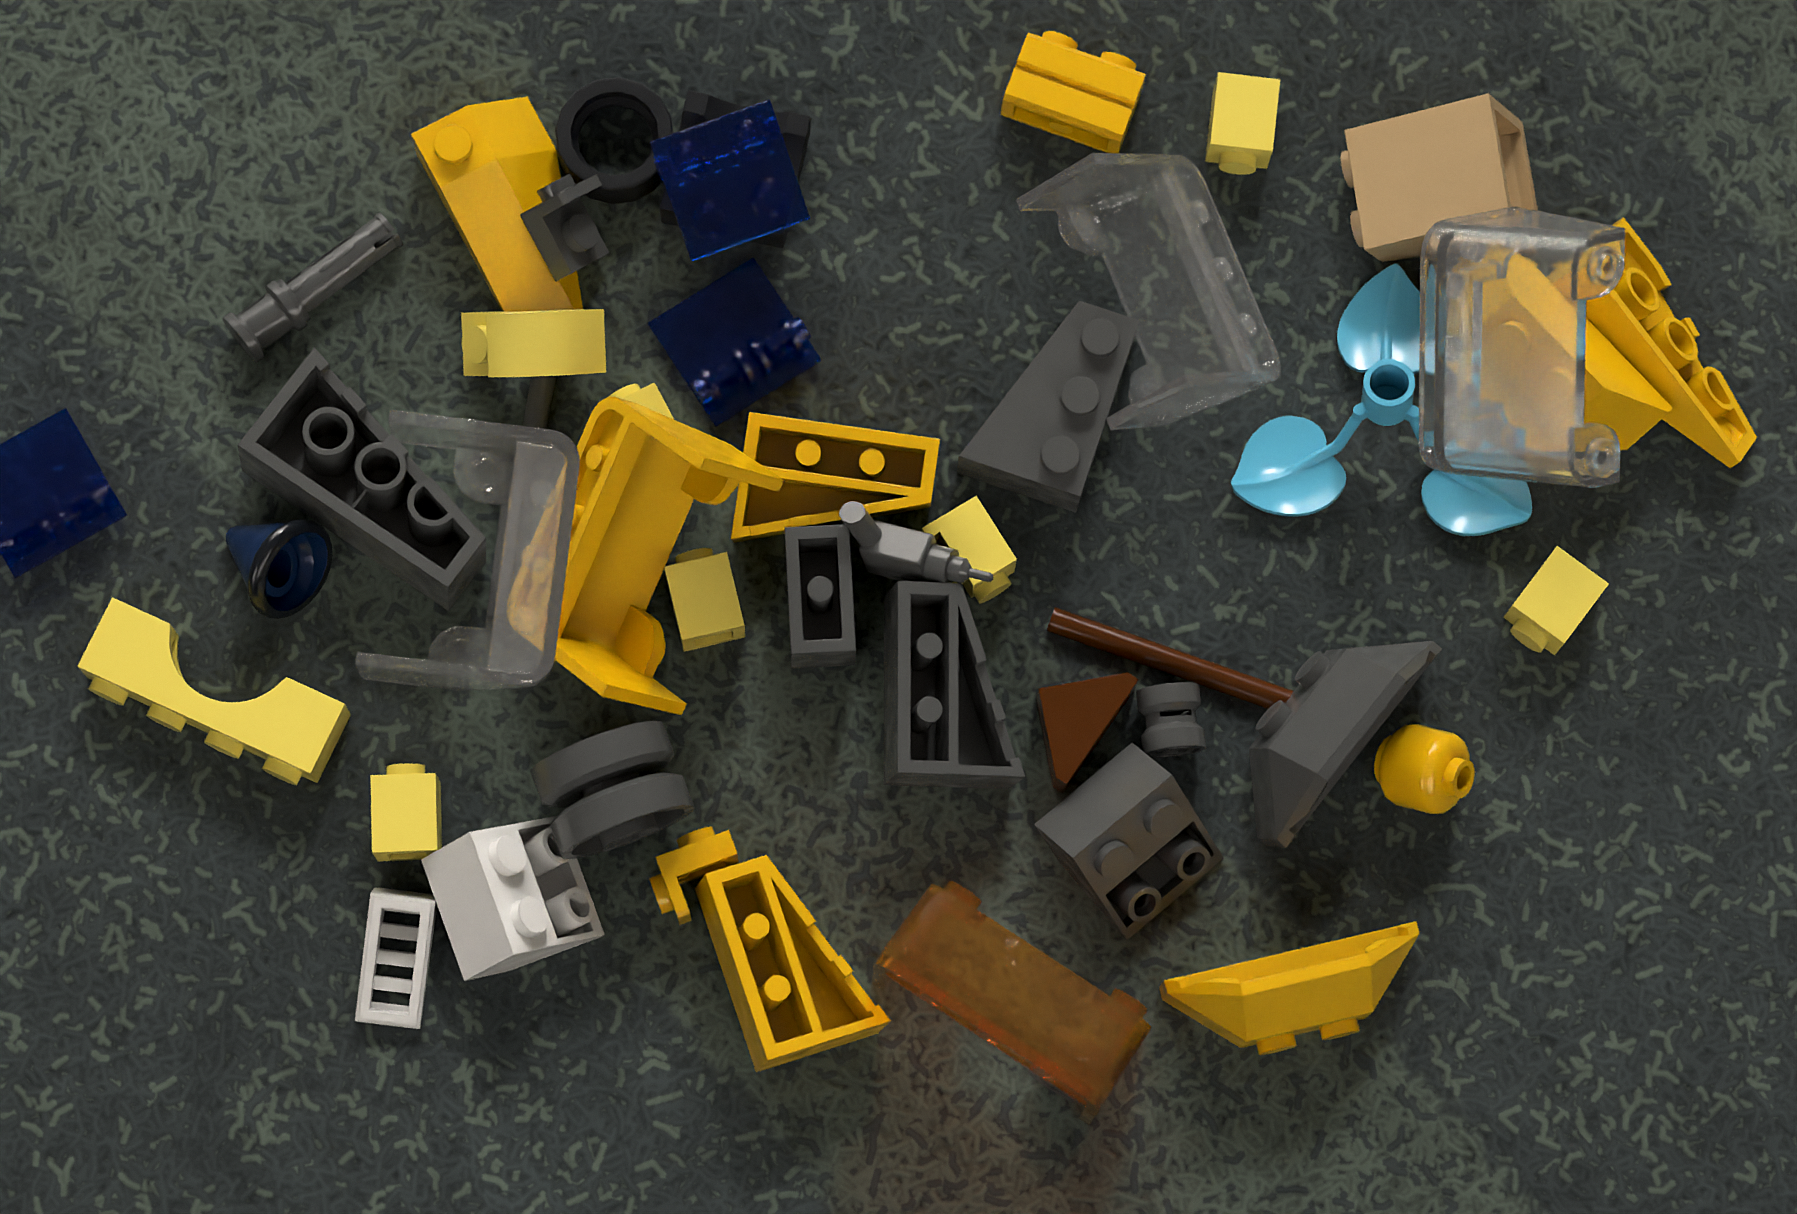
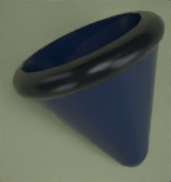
M298 519L287 523L240 525L230 528L226 533V543L248 588L251 604L258 613L265 617L280 619L301 611L316 597L326 582L333 558L332 543L324 527L315 521Z

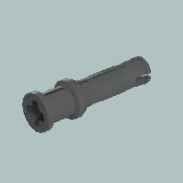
M378 212L373 216V219L286 283L282 279L278 281L273 280L265 286L266 294L237 315L229 312L222 317L223 322L248 356L255 363H258L264 358V349L293 328L297 331L304 329L310 320L309 312L394 249L400 248L403 242L398 234L395 233L393 235L391 233L395 229Z

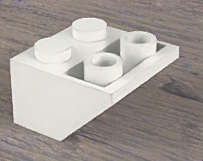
M556 816L469 832L421 859L464 981L511 971L605 935L578 860L562 859L550 825Z

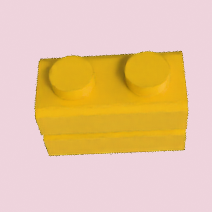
M1045 31L1042 37L1028 32L1003 97L1001 115L1118 157L1139 101L1146 74L1136 71L1137 65L1135 62L1121 54L1103 52L1099 58L1077 50V42L1064 34Z

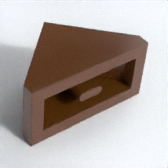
M1126 672L1038 688L1036 704L1052 786L1056 790L1064 794L1134 692L1139 679Z

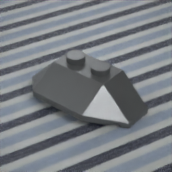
M1434 641L1333 649L1326 650L1324 654L1318 651L1301 666L1295 676V681L1299 683L1298 687L1286 703L1279 700L1263 714L1256 725V730L1260 735L1249 747L1258 840L1267 847L1287 848L1300 828L1429 664L1442 651L1438 644Z

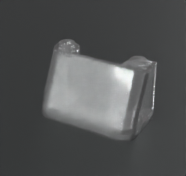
M1513 206L1443 219L1435 223L1427 231L1422 242L1420 254L1419 450L1420 456L1427 466L1437 471L1455 475L1598 488L1620 482V444L1615 431L1604 424L1584 423L1586 300L1599 298L1610 293L1622 277L1625 266V228Z

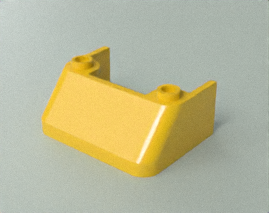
M612 396L604 398L595 406L590 414L515 590L511 606V615L515 628L602 697L682 715L687 703L653 678L658 665L664 657L666 643L661 624L647 613L646 610L663 573L664 566H666L694 499L705 504L718 505L732 494L739 481L779 492L784 480L725 441L637 403Z

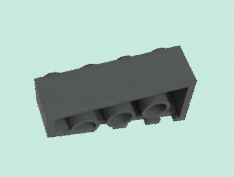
M314 347L239 442L238 451L242 471L449 611L486 563V537L432 477L428 478L409 457L408 450L393 434H388L367 410V405L351 387L347 388L330 369L329 363Z

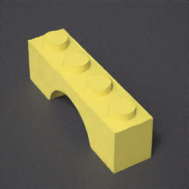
M112 597L77 666L87 678L92 680L88 688L91 692L121 706L124 705L127 697L148 705L150 708L146 716L174 731L181 732L185 723L208 733L204 740L205 744L233 758L239 759L243 749L266 760L262 767L265 772L287 783L297 785L301 776L318 783L351 716L345 703L288 677L269 692L248 701L221 702L205 697L192 689L183 678L178 660L179 635L171 624Z

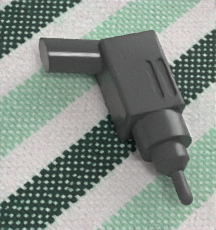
M856 501L845 503L839 510L841 520L860 544L859 551L868 573L899 581L963 583L969 577L986 582L993 580L992 573L974 569L967 558L959 557L957 549L937 545L933 534L873 520L865 507Z

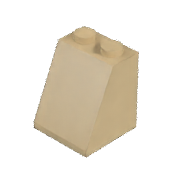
M1489 93L1345 130L1348 150L1341 152V167L1347 185L1350 188L1354 187L1358 209L1352 211L1350 215L1352 232L1357 245L1364 247L1365 251L1381 262L1469 251L1496 225L1516 244L1543 241L1523 122Z

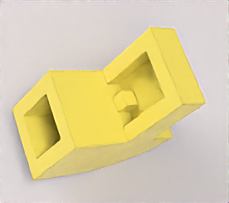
M604 309L461 313L464 376L539 377L606 373Z

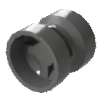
M1190 682L1166 683L1145 687L1136 691L1138 712L1145 717L1146 730L1141 736L1142 751L1151 758L1190 755L1206 750L1205 730L1197 723L1196 710L1201 705L1199 684Z

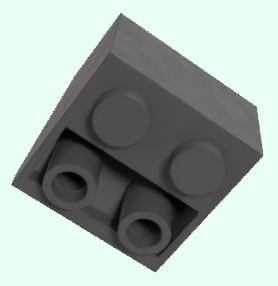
M1133 743L1129 744L1034 824L1059 863L1126 940L1131 938L1224 859L1172 774Z

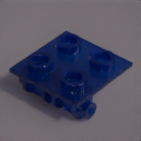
M770 99L650 141L657 173L664 182L691 261L810 219Z
M754 257L648 322V326L715 427L822 361L809 341L811 335L807 327L799 317L794 319Z
M66 408L0 444V556L4 558L15 579L128 516Z

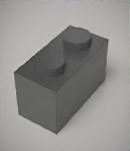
M845 524L785 527L791 668L855 665L856 643L849 529Z

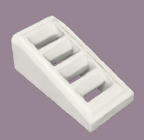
M374 888L370 893L355 1021L420 1029L437 911L434 895L386 888ZM384 911L420 915L419 927L383 922ZM385 937L417 941L416 953L380 949V939ZM377 964L414 968L413 978L404 979L376 975ZM373 989L410 994L409 1006L372 1001Z

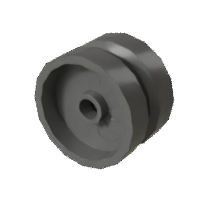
M651 720L634 723L581 740L548 756L530 770L542 805L560 808L567 807L550 824L562 859L592 856L630 844L677 823L694 811V804L683 775L659 773L674 757V751L662 721Z

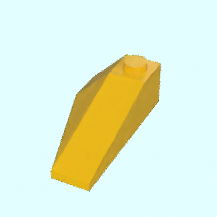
M1623 217L1548 278L1673 407L1662 420L1727 467L1732 468L1741 462L1757 436L1721 372L1710 366L1703 369L1697 358L1698 348L1695 338L1700 336L1690 317L1682 320L1674 317L1660 292L1671 286V282L1662 266Z

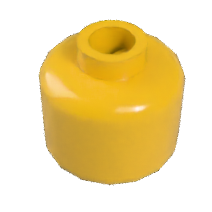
M1419 724L1404 725L1385 738L1378 748L1374 762L1375 777L1381 786L1384 796L1395 805L1429 814H1442L1450 810L1457 804L1460 798L1465 797L1469 793L1474 782V765L1470 761V754L1465 742L1454 733Z

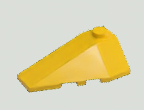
M528 97L467 105L412 133L411 136L417 156L501 311L583 309L577 271L555 282L520 216L521 213L542 203L537 193L539 189L561 178L556 148Z

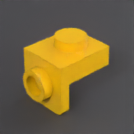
M710 826L692 831L676 840L678 849L655 857L660 874L650 877L649 880L662 914L674 910L679 925L692 921L680 884L702 877L706 873L739 863L738 853L729 830L715 834L713 827Z

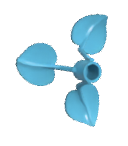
M1396 263L1379 272L1356 293L1339 322L1337 330L1339 354L1350 369L1365 373L1361 403L1354 406L1353 414L1336 439L1326 445V437L1322 429L1306 418L1290 415L1277 417L1268 421L1253 433L1244 448L1239 466L1231 481L1234 493L1243 501L1261 511L1274 515L1293 517L1317 513L1330 506L1345 488V470L1333 456L1345 447L1362 420L1368 418L1378 425L1392 426L1405 419L1410 423L1426 461L1436 468L1426 476L1422 483L1421 499L1427 515L1440 528L1460 536H1480L1523 524L1532 514V500L1527 482L1515 461L1498 444L1477 435H1460L1449 443L1443 458L1435 452L1420 418L1421 410L1412 403L1415 389L1414 374L1426 369L1437 358L1443 342L1442 323L1433 305L1413 285L1402 267Z

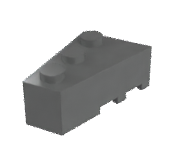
M1079 300L958 457L957 473L1076 513L1135 340L1140 320Z
M897 581L884 596V785L1010 789L1025 777L1020 759L1015 757L1004 724L1006 716L1001 701L996 699L985 666L987 659L962 583Z

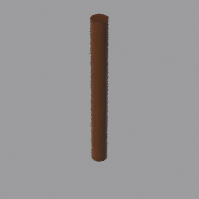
M1057 607L1054 608L1047 628L1048 632L1267 709L1279 700L1286 703L1294 692L1293 690Z

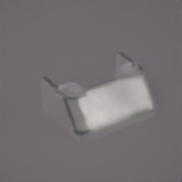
M1091 153L1016 199L1020 211H1056L1059 218V232L1066 244L1086 255L1103 257L1126 315L1140 320L1135 337L1147 364L1134 370L1130 376L1128 395L1131 405L1106 418L1111 430L1165 426L1255 392L1279 378L1281 362L1278 352L1205 179L1199 169L1188 158L1178 154Z
M390 410L388 420L390 431L400 443L455 449L454 478L459 490L472 501L500 505L501 507L485 628L454 626L442 631L431 644L428 660L357 652L355 665L361 679L456 691L530 688L540 684L552 672L556 659L580 472V457L576 445L568 436L556 430Z

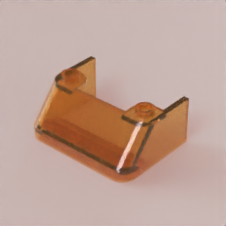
M950 880L944 889L931 884L875 961L872 984L883 990L889 980H893L1084 1105L1085 1108L1078 1119L1090 1125L1151 1031L1152 1027L1143 1019L1148 1009L1119 989L1115 988L1110 996L995 922L977 910L982 901L961 885Z

